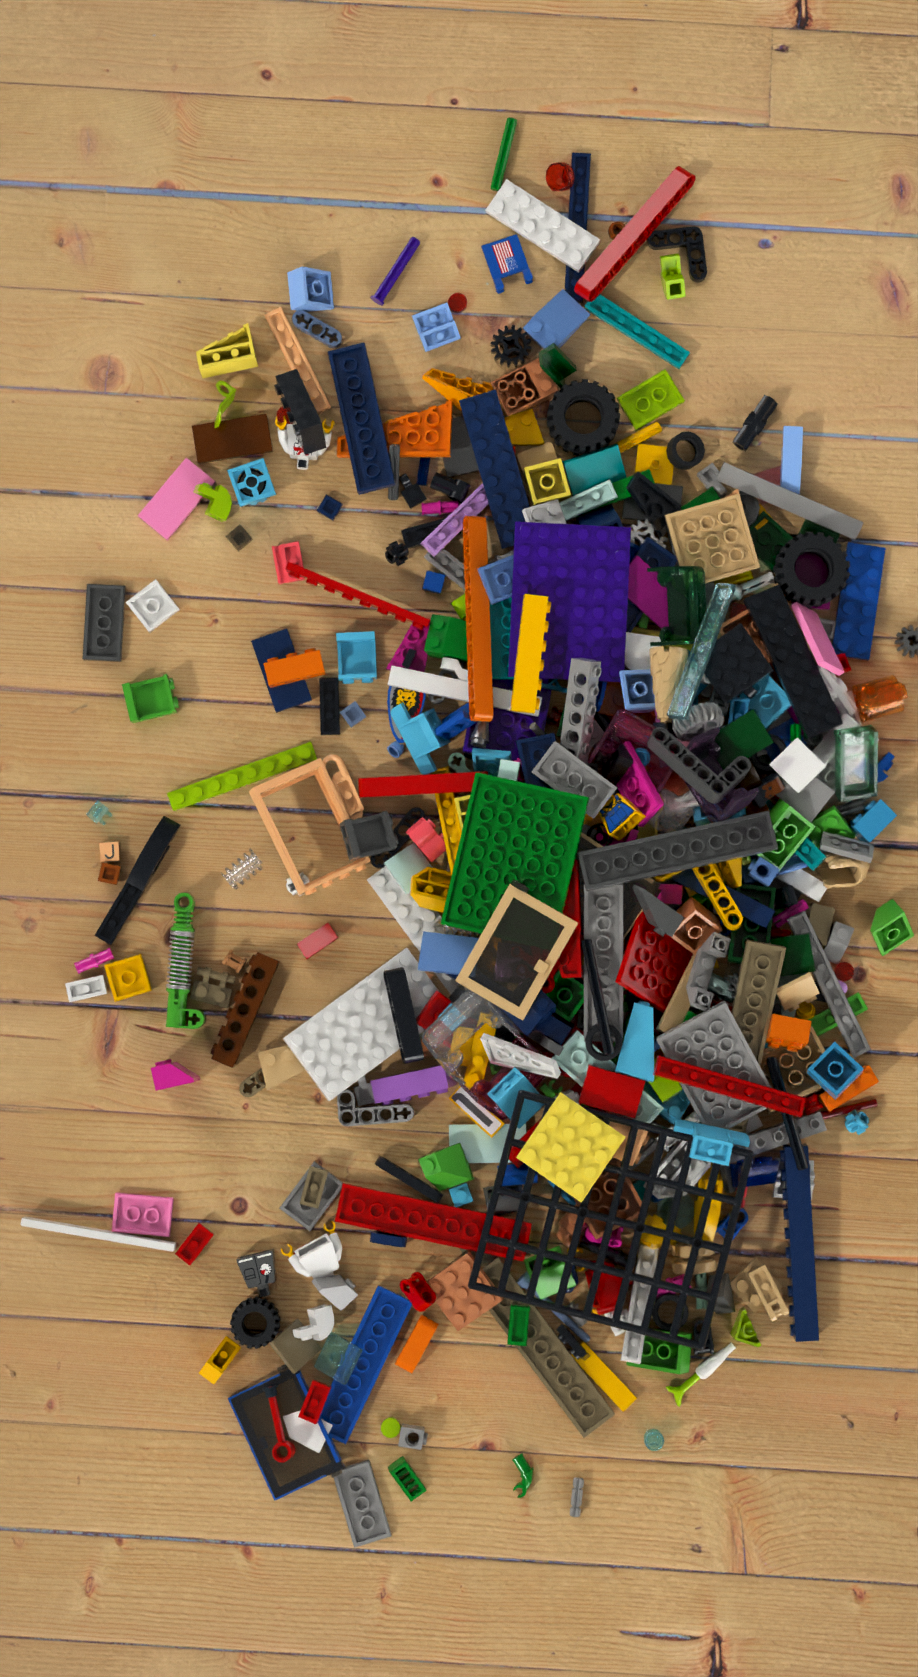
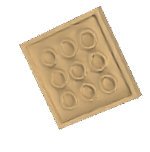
M739 494L665 515L685 589L760 568Z

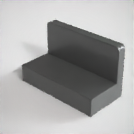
M522 1184L502 1186L521 1192L523 1191ZM493 1186L483 1188L487 1209ZM499 1194L494 1215L498 1216L517 1212L520 1199Z

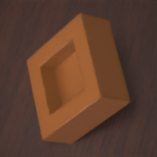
M102 862L98 881L118 885L121 866Z

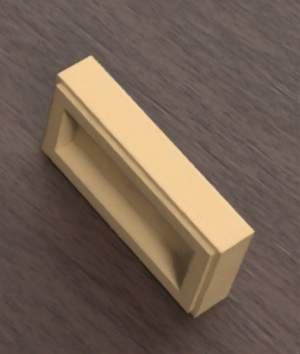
M552 442L516 454L522 473L525 467L558 459Z

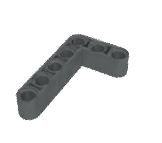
M662 727L655 728L647 741L650 750L707 801L713 804L720 802L745 778L751 768V761L744 756H739L719 775H716Z

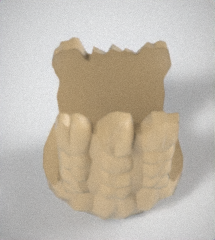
M826 852L824 855L827 858L824 861L828 862L829 868L816 869V873L824 881V887L829 889L833 887L849 888L862 883L866 878L869 865L864 861Z

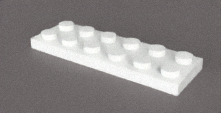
M507 179L485 210L487 214L578 273L600 243L599 238Z

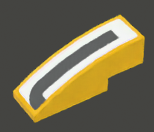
M462 1084L449 1097L460 1110L491 1138L505 1124Z

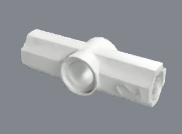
M817 665L840 715L843 716L847 713L851 716L858 708L848 695L846 685L834 673Z

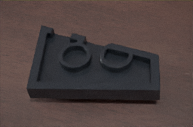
M638 471L633 475L626 489L658 535L662 537L668 530L665 515L679 511L682 505Z

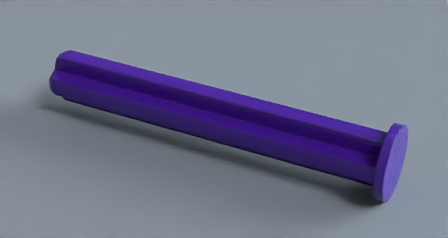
M410 238L376 293L371 295L370 298L375 303L381 306L384 305V299L420 245V241L417 238Z

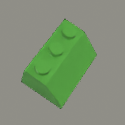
M779 799L769 812L778 850L757 855L781 870L815 826L791 806Z

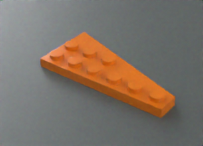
M447 401L439 406L434 405L427 410L416 411L384 423L383 428L388 451L391 444H398L400 446V458L451 457L453 401ZM345 435L337 439L338 458H350Z

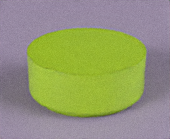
M393 1417L384 1419L381 1424L382 1434L387 1438L396 1437L400 1432L399 1421Z

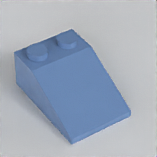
M562 289L523 327V330L542 349H545L552 343H555L560 349L591 314Z

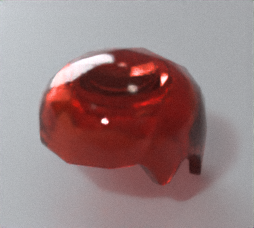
M557 162L550 164L546 170L545 178L548 187L552 191H567L573 186L575 175L573 168L569 164Z

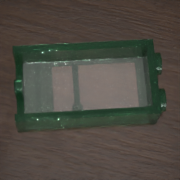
M872 725L834 730V795L842 802H851L854 799L866 800L878 796V731Z

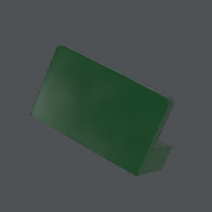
M555 343L538 352L541 369L560 388L565 385L564 378L577 371L576 365Z

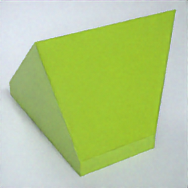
M744 1307L740 1308L730 1335L734 1340L760 1347L761 1343L757 1339V1334L751 1320L747 1316L746 1309Z

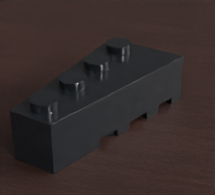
M295 369L275 376L277 382L274 385L275 391L278 396L281 395L282 407L287 410L288 420L290 423L292 422L294 433L299 439L304 454L307 455L326 448L322 422L298 370Z

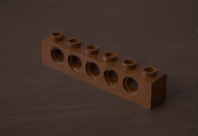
M259 952L256 955H252L249 962L251 966L249 973L245 972L241 980L243 987L241 991L237 990L233 1000L236 1003L227 1012L226 1026L222 1025L218 1033L220 1040L218 1044L214 1043L211 1049L212 1060L231 1068L235 1067L280 961ZM258 968L264 970L265 975L262 979H257L254 975L255 970ZM250 986H254L257 989L254 997H250L247 994V988ZM241 1004H247L249 1007V1012L246 1015L241 1014L239 1011ZM235 1021L241 1024V1030L238 1033L234 1032L231 1028L232 1023ZM227 1039L232 1040L234 1043V1047L231 1050L224 1048V1042Z

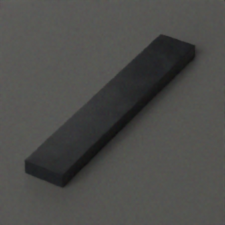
M168 845L155 870L153 871L152 877L171 846ZM125 883L94 936L112 945L144 891Z

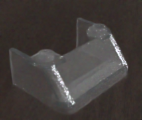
M469 989L422 1034V1042L449 1077L462 1085L466 1082L456 1070L463 1062V1053L459 1048L485 1023L495 1029L503 1025L516 1035L520 1033L497 1005Z

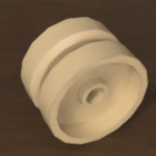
M686 1243L671 1245L672 1255L682 1258L672 1262L673 1273L685 1274L692 1245ZM705 1248L699 1249L693 1274L708 1273L716 1270L715 1260L705 1257L715 1253L714 1251Z

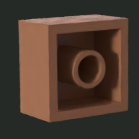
M691 897L676 910L684 919L671 938L695 955L713 932L719 934L722 931L718 916Z

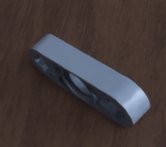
M298 310L293 314V325L297 329L330 348H338L341 345L342 336L338 330L303 310ZM304 316V320L310 323L308 329H306L307 324L304 322L298 324L297 317L301 318ZM314 325L322 326L323 330L320 334L312 332ZM326 330H329L327 334L331 337L337 335L338 341L330 343V338L325 335Z

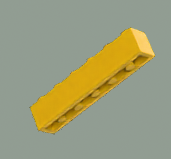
M524 594L510 711L534 714L535 710L539 709L540 698H537V690L541 691L542 686L539 672L543 671L544 660L541 659V655L546 650L547 642L543 638L544 632H548L549 621H546V613H550L551 602L548 601L547 596Z

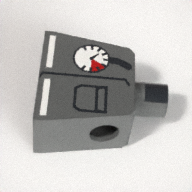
M274 1249L238 1257L236 1261L248 1289L257 1287L259 1297L271 1295L268 1284L276 1281Z

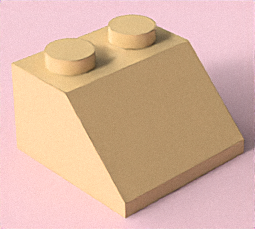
M809 972L777 988L776 996L783 1010L788 1009L789 1012L800 1008L799 1003L806 1001L808 1004L816 1000V995L819 994V991Z

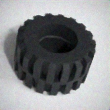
M250 1297L245 1301L243 1300L234 1310L230 1321L231 1332L234 1333L235 1340H239V1344L242 1346L246 1345L247 1348L255 1347V1349L261 1346L265 1347L277 1335L281 1319L278 1309L274 1307L272 1302H268V1299ZM259 1312L266 1318L267 1326L263 1332L252 1333L245 1327L244 1319L248 1313Z

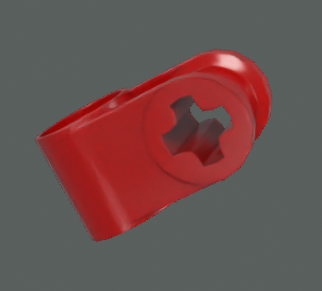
M414 1272L410 1278L400 1282L402 1292L417 1311L423 1312L435 1303L436 1294L421 1273Z

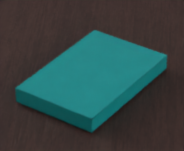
M617 443L562 461L572 497L609 479L613 483L627 478Z

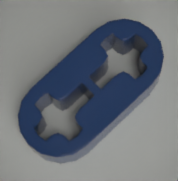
M372 1231L370 1242L406 1247L407 1237Z

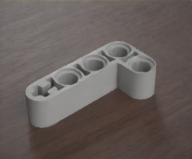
M345 1089L337 1095L338 1119L344 1126L407 1122L414 1116V1109L409 1104L356 1107L355 1094L352 1090ZM347 1092L351 1095L352 1098L349 1103L342 1102V1093ZM404 1107L407 1108V1111H411L407 1118L400 1114L397 1115L398 1119H394V1108H397V1112L403 1111ZM389 1109L392 1114L391 1118L383 1119L381 1111ZM365 1110L372 1113V1119L369 1121L362 1119L361 1115ZM344 1112H350L353 1115L351 1122L348 1123L343 1120L342 1115Z

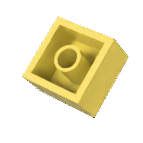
M561 458L524 468L523 473L532 506L556 499L561 502L570 498L571 493Z

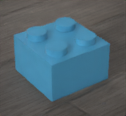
M881 799L878 801L873 800L865 806L863 814L856 815L849 823L855 832V837L859 841L870 843L897 815Z
M834 1042L808 1068L807 1074L836 1100L858 1078L864 1068Z

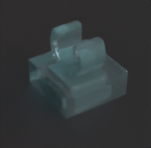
M99 800L96 801L86 814L96 824L100 822L102 825L106 824L102 820L105 814L110 817L112 816L108 811L109 808Z

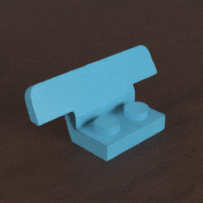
M400 703L391 710V716L420 773L426 775L436 771L437 768L429 753L449 744L451 741L436 736L435 728L442 723L435 709H430L411 719L404 703Z
M676 1119L674 1123L675 1132L692 1135L693 1140L689 1157L693 1159L729 1166L733 1144L749 1147L750 1144L749 1136L742 1132L682 1119Z

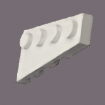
M483 1033L480 1038L491 1064L508 1068L515 1067L521 1071L557 1079L561 1074L557 1061L486 1033Z

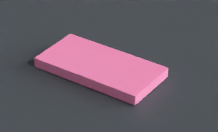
M185 458L138 514V517L168 541L204 498L193 493L195 486L202 483L214 486L216 482L189 459Z
M798 602L792 604L791 608L817 664L840 676L843 674V667L818 614Z

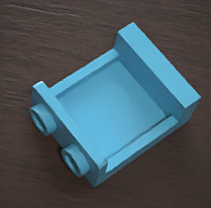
M375 631L336 633L339 681H343V684H353L354 680H362V683H372L373 679H377Z
M514 1067L487 1095L511 1121L518 1091L525 1090L539 1094V1092ZM524 1099L517 1128L520 1129L545 1104Z

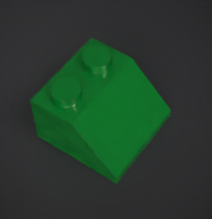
M558 970L553 977L555 988L546 995L556 1004L555 1013L570 1022L584 1003V981L580 978H562Z

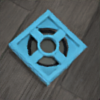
M264 458L227 470L240 507L248 504L257 505L258 502H264L268 497L276 495Z

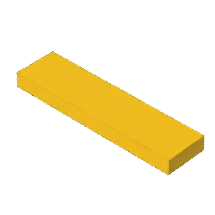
M582 1341L580 1344L590 1354V1357L584 1361L581 1358L576 1359L572 1353H570L571 1356L624 1412L637 1397L595 1352Z

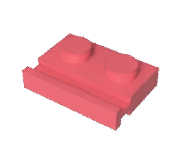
M299 541L272 546L278 584L306 580L301 577L299 580L288 575L289 572L285 569L288 562L304 568Z

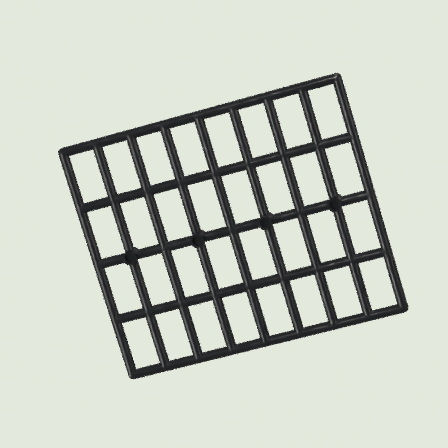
M519 1090L468 1287L476 1291L686 1347L704 1350L754 1156L753 1151L737 1146L732 1147V1154L744 1156L745 1159L735 1197L714 1192L721 1164L713 1163L707 1189L685 1184L692 1160L689 1157L693 1140L692 1135L582 1106L608 1125L611 1121L631 1127L621 1167L607 1164L604 1171L619 1174L609 1214L592 1211L587 1208L593 1186L579 1207L559 1202L562 1189L557 1185L554 1186L551 1199L530 1194L536 1173L531 1167L528 1169L522 1192L502 1187L512 1146L522 1149L526 1143L525 1141L514 1139L524 1099L545 1104L542 1118L555 1101V1098ZM638 1129L659 1134L649 1174L628 1169ZM667 1136L688 1142L678 1182L657 1177ZM626 1177L647 1182L636 1222L616 1217ZM655 1184L675 1189L666 1230L645 1225ZM683 1192L704 1197L695 1236L693 1237L673 1232ZM499 1194L520 1199L510 1240L489 1234ZM712 1199L733 1205L723 1245L702 1240ZM528 1202L549 1207L539 1247L518 1242ZM557 1209L577 1214L567 1255L546 1250ZM586 1217L606 1222L596 1263L575 1257ZM614 1225L635 1230L625 1270L604 1265ZM642 1233L663 1237L653 1278L632 1272ZM671 1240L692 1245L682 1285L661 1280ZM487 1242L508 1247L498 1288L477 1282ZM700 1248L721 1253L711 1293L690 1288ZM515 1250L537 1255L526 1295L505 1290ZM544 1257L565 1263L555 1303L534 1298ZM573 1265L594 1270L584 1311L563 1305ZM601 1272L622 1278L612 1318L591 1313ZM630 1280L651 1285L641 1326L620 1321ZM659 1288L680 1293L670 1334L649 1328ZM687 1295L708 1301L698 1341L677 1336Z

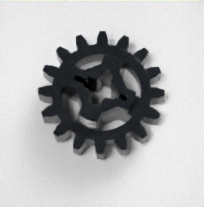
M506 325L504 331L498 329V336L493 335L495 341H492L490 346L495 348L491 349V354H496L494 360L500 359L501 366L505 362L508 368L511 363L517 367L519 361L522 364L524 363L523 357L529 358L527 351H531V346H528L531 343V339H526L528 333L522 334L521 327L515 330V325H512L511 329H508ZM519 339L522 340L524 348L519 345ZM498 344L503 348L502 354L499 351ZM514 344V347L508 349V345Z

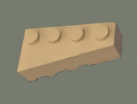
M288 1045L258 1052L267 1090L305 1071V1068Z

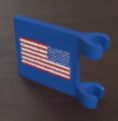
M517 234L481 246L498 294L504 292L502 278L522 272L526 284L533 282V276Z

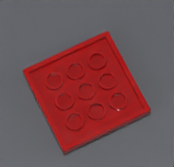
M641 912L635 920L615 982L664 1013L693 953L666 934L661 936L653 931L655 927L648 923L644 912Z

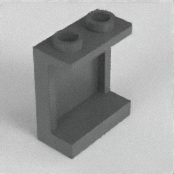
M387 811L355 820H344L339 824L349 861L390 852L397 848L398 838L393 833V820Z

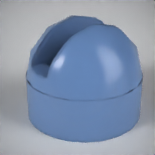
M394 741L387 747V750L391 756L399 758L404 752V745Z

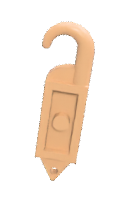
M327 755L322 762L325 768L326 763L330 760L335 761L339 771L333 775L332 783L349 817L353 820L362 818L365 809L344 761L338 755Z

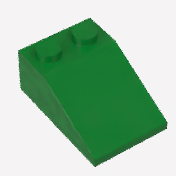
M432 614L424 647L427 655L432 658L442 659L446 657L467 663L466 621Z

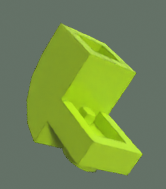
M679 253L660 256V274L666 299L686 297Z
M207 483L196 485L193 493L210 500L205 515L220 522L226 521L232 505L231 496L227 489L218 485L213 490V486Z

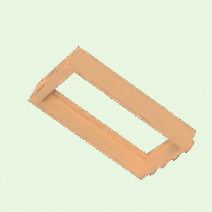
M321 758L255 786L249 791L299 896L304 893L308 896L316 892V888L321 885L323 888L333 884L332 880L338 877L339 880H343L350 876L349 872L356 870L358 873L366 869V864L371 861L369 857L356 859V861L304 884L262 798L315 776L338 825L342 821L350 819Z

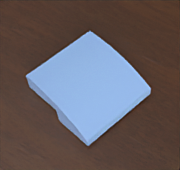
M447 302L412 315L425 352L461 339Z

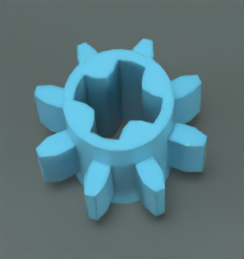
M854 1109L845 1117V1126L851 1133L857 1132L860 1135L869 1127L867 1125L869 1123L868 1116L862 1111L857 1113L856 1109Z

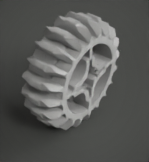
M714 702L700 703L677 714L676 718L672 720V729L678 740L684 742L696 741L718 730L723 725L724 715L718 704Z

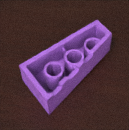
M449 1063L370 1081L375 1104L381 1102L382 1106L393 1104V1100L399 1098L400 1102L411 1100L413 1095H418V1098L430 1096L429 1092L436 1091L437 1094L448 1092V1088L458 1085L454 1064Z

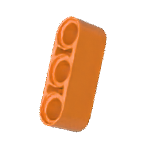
M421 1315L399 1354L395 1365L412 1374L439 1324Z

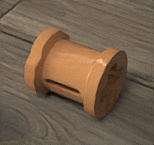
M230 950L222 964L224 966L228 965L239 974L247 959L240 958L233 953V950Z

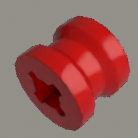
M817 1093L806 1097L805 1114H811L824 1107L818 1101Z

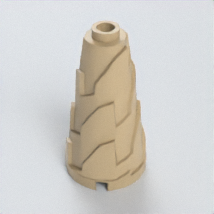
M664 646L649 649L657 719L660 720V723L671 724L672 720L676 718L680 694L682 693L683 678L686 674L688 649L669 646V649H664Z

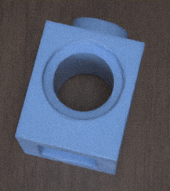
M759 857L757 860L753 859L747 869L750 871L747 876L768 887L780 869ZM761 866L766 869L765 876L758 874V867Z

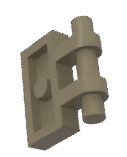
M198 967L197 975L204 977L203 981H194L190 999L228 1008L233 989L225 987L227 982L234 984L236 976L229 975L228 972L224 971L223 973L212 971V968L206 967V969ZM210 978L220 980V985L209 984Z

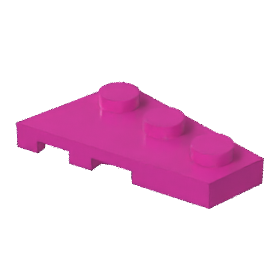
M411 624L386 670L391 671V666L403 668L402 663L408 650L411 648L417 651V655L410 669L425 672L428 655L424 651L429 628L420 630Z

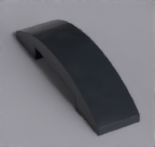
M163 816L140 853L126 883L144 891L169 843L172 842L179 830L180 824Z

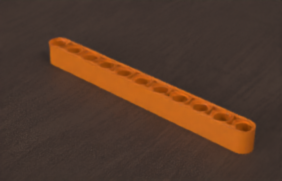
M465 516L463 519L469 717L471 721L491 722L493 719L490 604L477 570L488 565L486 518L482 516Z

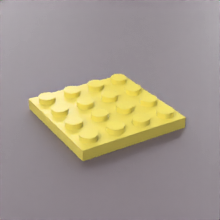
M560 1092L516 1158L582 1203L626 1137Z

